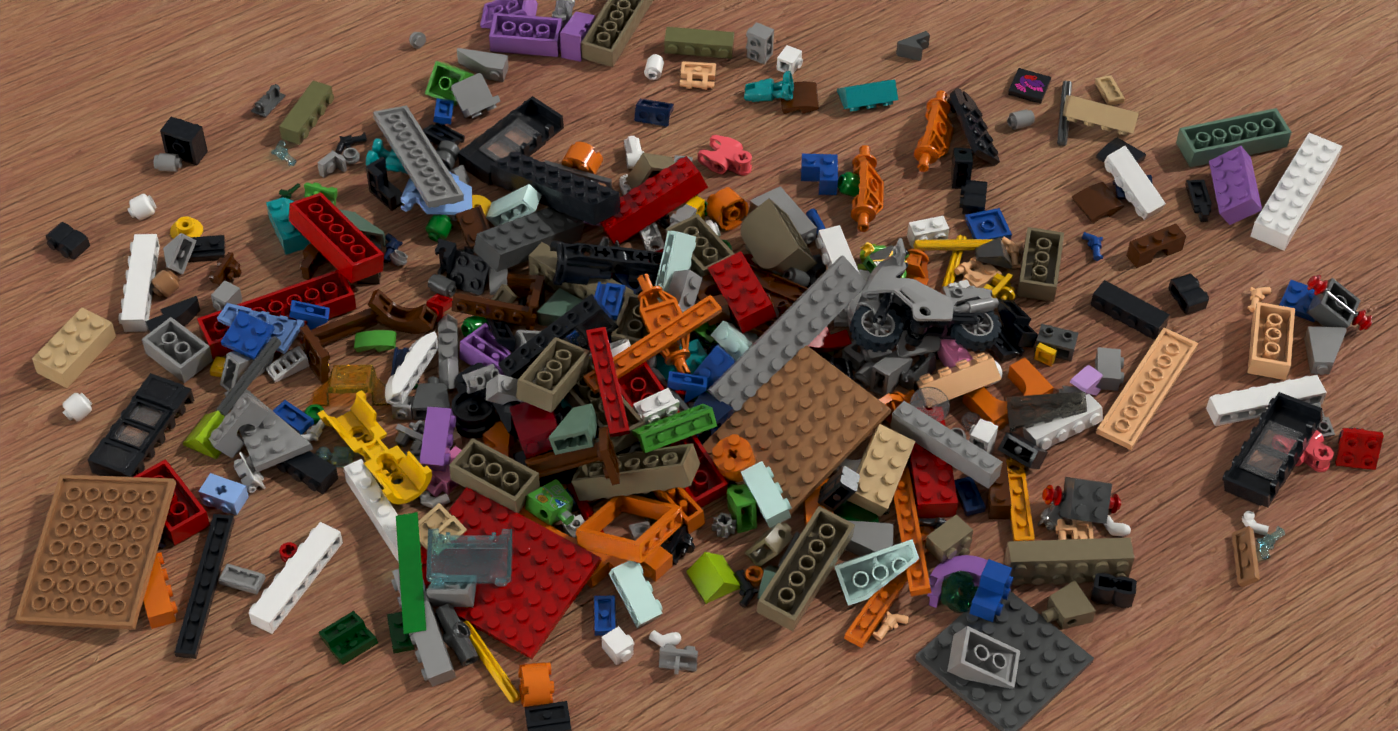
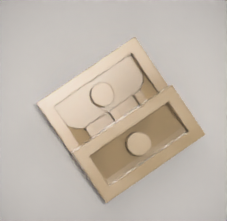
M440 503L418 521L420 544L436 558L467 531L454 515L451 516Z

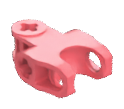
M712 135L710 137V146L716 151L703 149L698 152V161L718 174H724L729 170L738 175L745 176L752 171V165L750 164L752 155L748 151L743 150V146L739 141L730 137Z
M1318 430L1315 431L1295 466H1300L1304 462L1317 472H1325L1329 469L1334 452L1329 446L1323 444L1324 437ZM1276 435L1271 445L1275 450L1288 455L1296 441L1285 438L1282 435Z

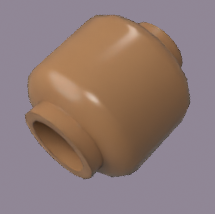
M162 270L151 280L153 285L151 290L158 297L163 295L168 298L179 288L178 281L180 280L172 271Z

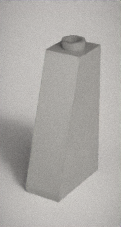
M781 186L750 200L751 213L770 198L789 215L806 244H810L816 239L817 227Z

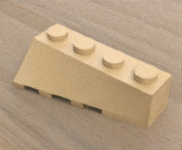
M1066 95L1063 116L1067 117V121L1077 123V120L1084 121L1083 125L1094 127V124L1100 125V129L1110 132L1111 128L1116 129L1118 134L1128 136V133H1134L1139 115L1137 112L1071 95Z

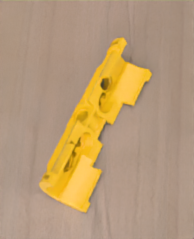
M362 390L356 393V399L350 411L340 417L328 416L324 410L317 413L324 424L333 427L355 453L358 452L364 457L366 461L364 465L383 486L382 492L391 503L405 504L411 502L426 490L432 478V470L428 466L423 467L410 451L407 452L406 456L398 445L391 449L386 447L381 439L385 438L387 433L376 421L377 414L366 401V394ZM356 433H363L361 437H353ZM394 480H403L400 484H393Z

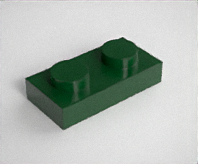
M402 612L387 614L393 654L414 650L409 633H403Z

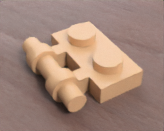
M682 61L681 78L687 80H680V87H686V89H692V87L702 88V90H707V88L714 89L715 82L708 80H715L716 63Z
M976 256L967 263L959 264L954 269L956 275H964L963 280H968L970 286H975L976 288H983L986 284L990 285L997 273L1002 275L993 265L989 263L983 265V262L976 260Z
M1064 519L1057 520L1055 529L1058 540H1067V534L1071 535V539H1094L1092 522L1072 519L1070 525H1066Z

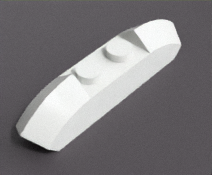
M435 331L422 336L410 346V352L406 354L404 362L401 366L397 367L395 374L390 376L385 387L387 403L391 405L393 403L403 404L438 350V340Z

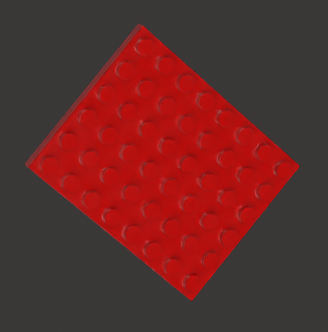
M466 487L448 512L451 516L454 515L467 531L437 558L423 545L420 548L422 577L426 589L436 576L477 577L474 607H453L458 618L464 622L469 621L478 630L533 659L602 562L601 557Z

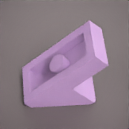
M1087 365L1070 380V383L1084 393L1097 396L1101 390L1097 387V384L1103 375L1090 365Z

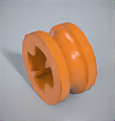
M750 566L746 570L745 578L754 587L759 586L764 572L759 566Z

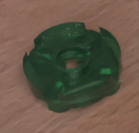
M956 571L945 575L941 586L942 604L948 606L949 609L956 613L970 611L967 609L971 606L978 586H974L972 581L974 578L965 571ZM959 587L960 591L962 592V595H959L958 593Z

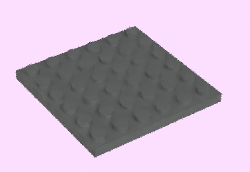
M1010 591L1008 599H1003L1001 603L1004 605L1001 615H996L993 622L969 614L970 606L915 656V660L1000 731H1020L1089 667L1094 660V657L1053 624L1047 623L1043 616ZM969 626L1020 650L1015 688L1009 689L965 680L947 672L954 634Z

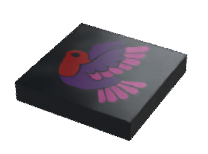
M1018 68L1008 95L1041 104L1052 77Z

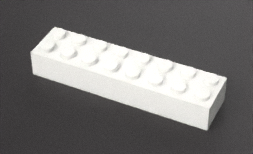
M1309 133L1257 217L1250 237L1285 250L1338 161L1342 146Z

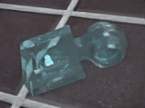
M334 446L333 453L327 447H320L316 451V455L325 461L332 460V465L335 467L347 466L353 463L355 452L350 447Z

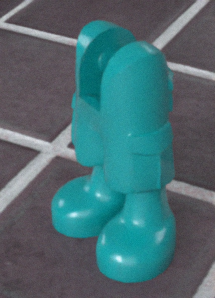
M791 71L784 72L783 80L775 83L772 78L746 84L744 99L752 102L773 101L775 98L792 100L794 83Z
M375 138L372 151L369 150L366 156V166L384 157L387 171L408 174L393 149L391 151L384 149L383 141Z

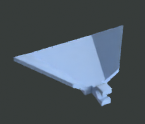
M450 172L464 194V201L428 208L411 178H409L400 199L405 204L401 206V210L407 212L412 209L415 203H418L426 214L456 215L472 208V187L460 181L459 176Z

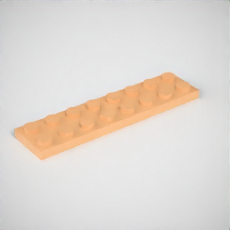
M1163 328L1097 428L1096 434L1132 450L1197 349L1198 343Z

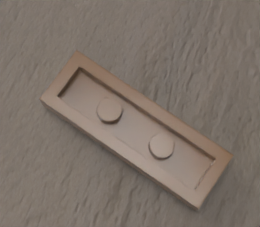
M1247 526L1232 533L1237 582L1241 587L1260 581L1254 531L1250 526Z

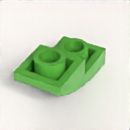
M389 330L356 333L354 349L357 353L374 348L378 353L395 349L397 333Z

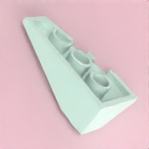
M913 539L835 565L834 568L848 606L870 598L892 579L919 560V556Z

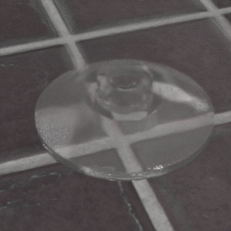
M924 387L917 390L910 401V405L938 422L944 420L949 412L950 405L947 396L941 390L934 387ZM930 406L932 410H927L925 407Z

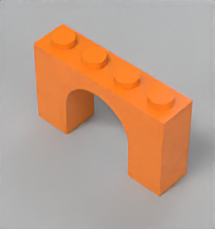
M1025 357L1011 364L1008 372V378L1023 394V397L1012 402L998 400L984 386L963 395L962 402L978 420L981 418L992 422L998 426V430H1001L1008 423L1019 420L1024 414L1031 413L1040 405H1045L1051 401L1054 387Z

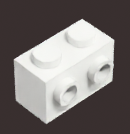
M944 216L909 222L907 238L912 249H914L913 243L915 240L948 239L949 227Z
M980 418L977 425L973 424L970 429L969 441L992 454L998 426Z

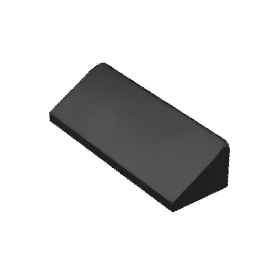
M486 318L496 342L509 351L514 352L516 340L507 322Z

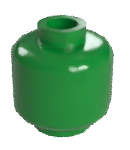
M845 172L840 175L837 187L842 194L856 197L859 194V174Z
M433 215L425 228L428 238L435 242H438V239L446 240L452 230L451 219L446 215Z
M473 315L464 319L461 326L464 337L470 335L486 323L488 325L486 318Z

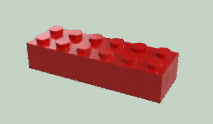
M685 156L620 197L621 212L599 224L613 244H615L616 240L620 244L706 190L708 186L700 171Z
M322 193L290 203L289 222L350 283L383 272L384 253Z
M943 407L917 408L946 426ZM915 443L907 463L918 518L955 516L958 500L952 465Z

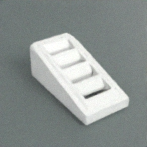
M297 346L266 367V371L276 383L309 367L308 358L300 346Z

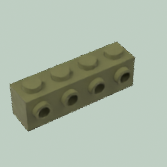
M666 27L664 53L732 59L734 32Z
M316 81L311 82L279 126L281 139L300 145L308 137L311 129L316 126L319 118L324 115L326 108L334 100L332 86Z

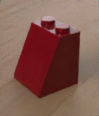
M526 402L509 407L526 459L553 450L549 436L558 426L553 411L551 413Z

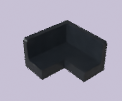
M381 157L366 166L369 192L391 211L404 204L400 200L403 193L388 181L385 158Z

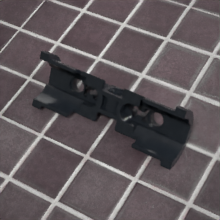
M552 241L550 251L557 252V264L553 283L554 285H562L563 283L587 285L589 278L610 280L611 273L628 275V282L639 283L637 280L639 276L643 275L645 278L644 274H648L652 285L655 286L660 264L657 263L661 262L663 253L616 246L609 247L583 243L568 244L563 241ZM588 252L590 256H584V253Z

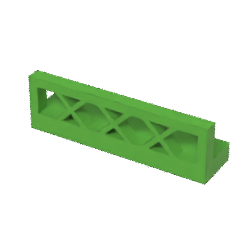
M700 404L633 429L632 433L633 436L639 438L642 452L648 453L717 427L713 408Z

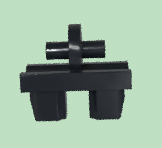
M683 524L668 538V541H671L670 544L662 543L660 545L673 555V565H677L681 555H685L686 552L692 553L695 549V545L692 542L693 538L686 531V524Z

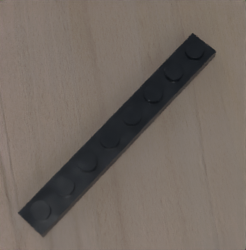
M213 514L174 653L176 657L197 659L235 521L232 515Z

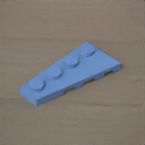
M230 303L225 305L217 317L218 322L230 327L239 311H242L273 325L275 330L269 340L273 336L277 337L281 341L277 351L283 354L287 352L297 337L300 327H303L305 324L303 320L297 319L296 321L282 315L280 317L270 315L269 312L253 311L251 308Z

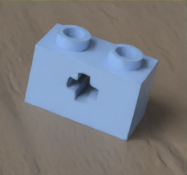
M212 473L209 474L198 491L201 503L205 506L215 507L224 513H232L234 515H238L249 497L246 485Z

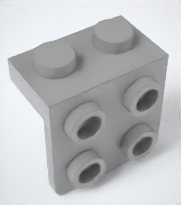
M477 73L451 86V90L465 118L468 116H472V118L482 114L481 110L484 109L490 111L497 107L496 103L501 101L498 95L492 97L481 73Z

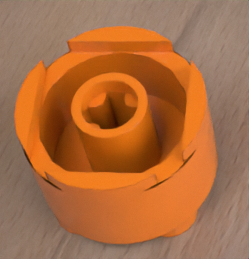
M578 141L574 145L573 143L571 144L561 164L596 174L603 162V157L599 151L598 153L593 151L594 147L590 144Z
M725 187L717 193L711 194L707 199V215L722 229L729 231L737 228L742 223L741 219L743 216L746 217L748 214V203L730 187Z
M737 434L723 438L712 449L714 464L726 481H744L741 471L756 463L750 443Z
M550 662L519 665V693L523 707L553 703L552 694L555 690L554 681H550L549 675H551Z

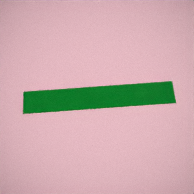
M418 512L397 515L396 531L403 633L426 631Z

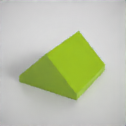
M218 410L204 415L184 440L183 446L217 459L222 452L214 448L209 438L211 433L223 422L225 416Z
M704 552L687 570L688 577L705 604L740 589V583L723 555Z

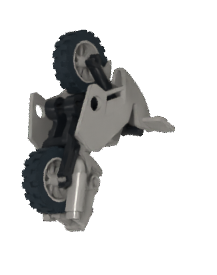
M899 238L896 246L893 247V255L880 262L866 281L867 283L863 288L850 323V333H852L853 340H856V343L859 346L862 345L865 350L870 349L873 350L872 352L877 353L878 351L887 352L888 349L892 350L896 345L900 358L939 351L941 339H954L958 345L961 344L963 348H969L971 351L990 349L996 343L1002 326L1001 322H999L1000 318L993 311L994 308L998 307L999 301L997 298L991 297L993 294L992 290L976 288L975 286H968L966 288L957 286L947 288V286H943L941 292H938L915 279L901 278L908 267V263L904 262L906 252L903 240ZM905 345L915 346L916 350L908 351L905 349Z

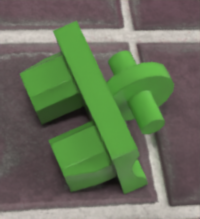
M307 182L304 184V198L322 193L336 206L337 188L322 187L321 184L315 182L313 184Z

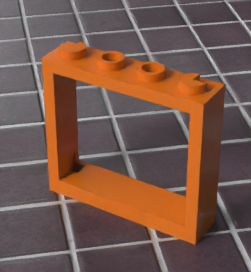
M636 495L614 496L576 529L577 544L586 550L642 563L683 525L682 506ZM622 512L658 520L636 541L600 532Z

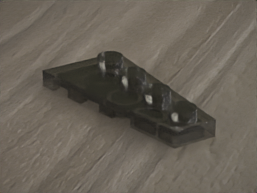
M1085 392L1006 397L1010 433L1015 432L1017 428H1030L1039 422L1044 421V423L1052 422L1054 418H1066L1087 412Z

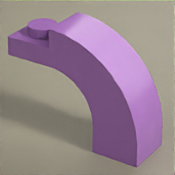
M961 555L955 556L950 560L947 559L937 565L929 579L931 593L927 594L930 597L929 606L937 608L945 589L954 583L964 582L979 587L981 574L988 560L977 556Z

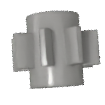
M720 513L718 517H713L712 531H716L717 537L728 538L731 533L735 534L736 520H732L731 514Z

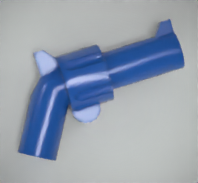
M1084 232L1082 239L1087 240L1088 246L1093 250V259L1095 261L1103 259V256L1100 255L1103 237H1096Z

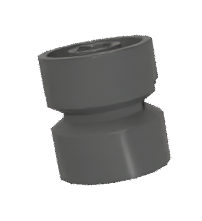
M441 141L436 152L448 171L452 170L455 161L458 159L460 149L451 141Z

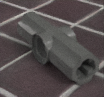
M445 604L437 608L435 615L445 632L443 634L444 642L450 648H453L462 666H468L476 662L478 654L469 639L471 635L469 627L460 621L452 604Z

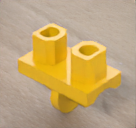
M997 273L991 283L996 286L995 288L989 284L983 287L992 290V298L1003 300L1015 299V288L1010 284L1013 275L1010 273L1006 276Z

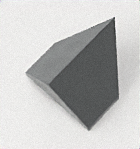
M1000 237L975 249L976 260L1012 269L1010 255Z

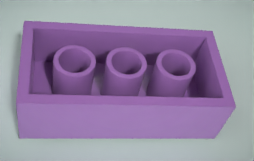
M494 13L489 35L490 51L558 57L562 18Z
M1242 146L1209 160L1219 214L1229 225L1262 211L1252 160Z

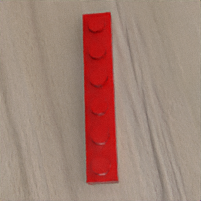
M606 327L586 330L610 438L630 434Z

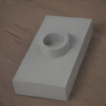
M226 564L218 581L219 584L257 595L266 577L265 574Z

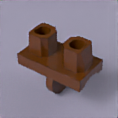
M228 252L225 258L218 259V269L211 271L208 275L212 283H217L220 286L224 281L230 283L233 277H240L242 271L239 267L241 265L234 259L233 252Z

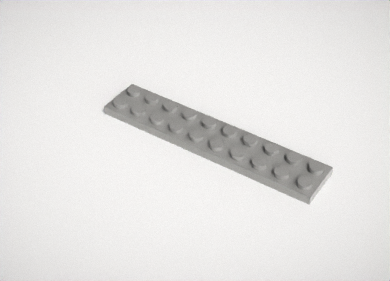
M407 105L373 112L374 120L428 208L464 201V194Z
M844 255L840 256L707 391L718 401H723L733 407V413L739 411L743 404L750 397H753L764 383H767L800 349L806 345L808 346L863 290L867 283L866 280Z

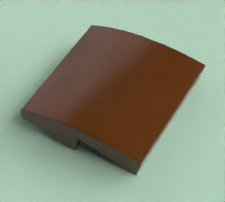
M793 82V99H781V108L784 114L801 110L802 114L819 109L816 82Z
M1104 182L1091 185L1072 196L1073 201L1093 224L1105 215L1110 217L1124 207Z

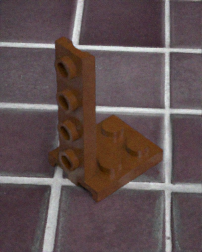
M537 275L535 282H531L529 293H532V295L528 294L526 306L455 293L453 295L451 311L525 325L526 330L533 331L537 311L540 306L544 276Z
M371 308L365 309L359 313L349 315L312 330L307 325L300 327V331L304 335V337L300 338V344L304 347L303 352L308 358L309 367L321 384L328 382V373H330L328 365L330 355L328 350L324 349L322 345L377 325V313Z
M607 426L599 428V438L595 439L594 447L557 455L553 451L525 459L526 466L538 472L539 478L600 461L604 463V475L606 479H610L612 486L620 484L619 459L616 457L614 445L609 438Z

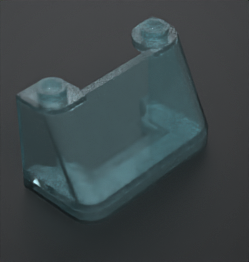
M428 529L427 581L431 582L433 586H443L444 583H495L496 586H506L507 583L512 581L514 543L512 529H502L501 535L498 536L496 532H492V536L450 535V532H446V536L439 534V529Z

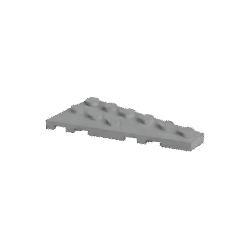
M247 389L244 391V393H243V394L241 395V397H240V398H242V397L244 396V394L247 393L248 395L252 396L253 398H255L256 400H258L259 402H261L256 396H254V395H253L250 391H248ZM266 405L265 407L270 413L258 428L251 424H245L239 428L256 472L313 449L310 442Z

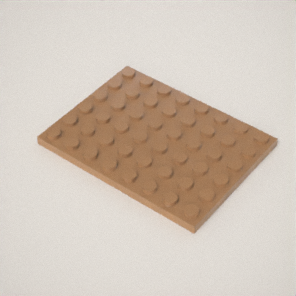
M806 345L776 372L767 383H764L756 391V394L750 397L743 404L742 408L736 411L703 444V447L713 460L712 449L723 438L737 434L746 439L752 447L756 459L755 464L763 461L765 467L769 466L774 474L772 480L774 483H779L783 491L781 496L783 499H788L792 507L789 512L792 515L891 413V409ZM731 481L732 483H736L737 485L745 484L744 481Z
M60 474L15 621L18 624L135 630L176 481L170 478Z

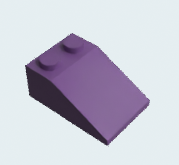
M494 0L484 4L480 26L481 28L491 29L494 13L536 16L538 3L536 0Z

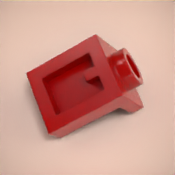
M437 293L427 300L426 305L438 315L435 322L443 318L444 312L452 307V298Z

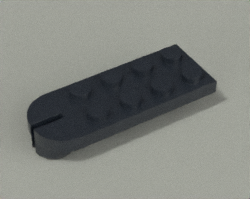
M959 88L954 89L950 93L947 102L951 106L950 110L957 114L973 154L996 166L1000 162L998 151L992 143L993 139L987 131L988 127L982 119L981 111L965 91Z

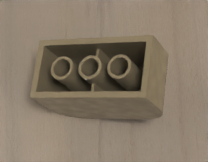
M770 198L744 219L741 225V236L746 243L745 249L749 254H752L753 258L751 259L757 267L760 266L762 269L782 277L783 272L790 267L807 272L817 264L789 215Z

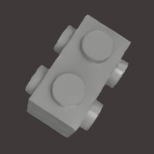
M756 22L746 33L747 58L765 65L773 55L774 29Z

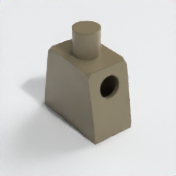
M784 522L777 523L767 530L745 553L757 566H762L778 555L792 539L790 534L791 527ZM766 544L770 548L769 550L764 548Z
M1073 581L1049 597L1048 609L1041 614L1047 623L1055 620L1061 629H1067L1093 622L1096 610L1077 582Z

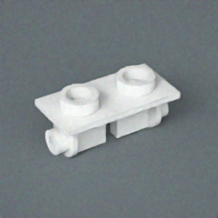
M240 452L241 459L234 461V469L238 476L242 478V484L246 485L249 493L255 492L258 486L265 489L262 482L264 478L260 472H256L251 457H247Z

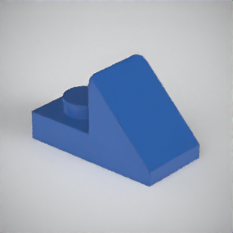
M292 300L289 317L305 320L306 325L312 330L328 322L330 308Z
M669 371L667 388L676 391L684 390V402L687 403L707 390V377Z

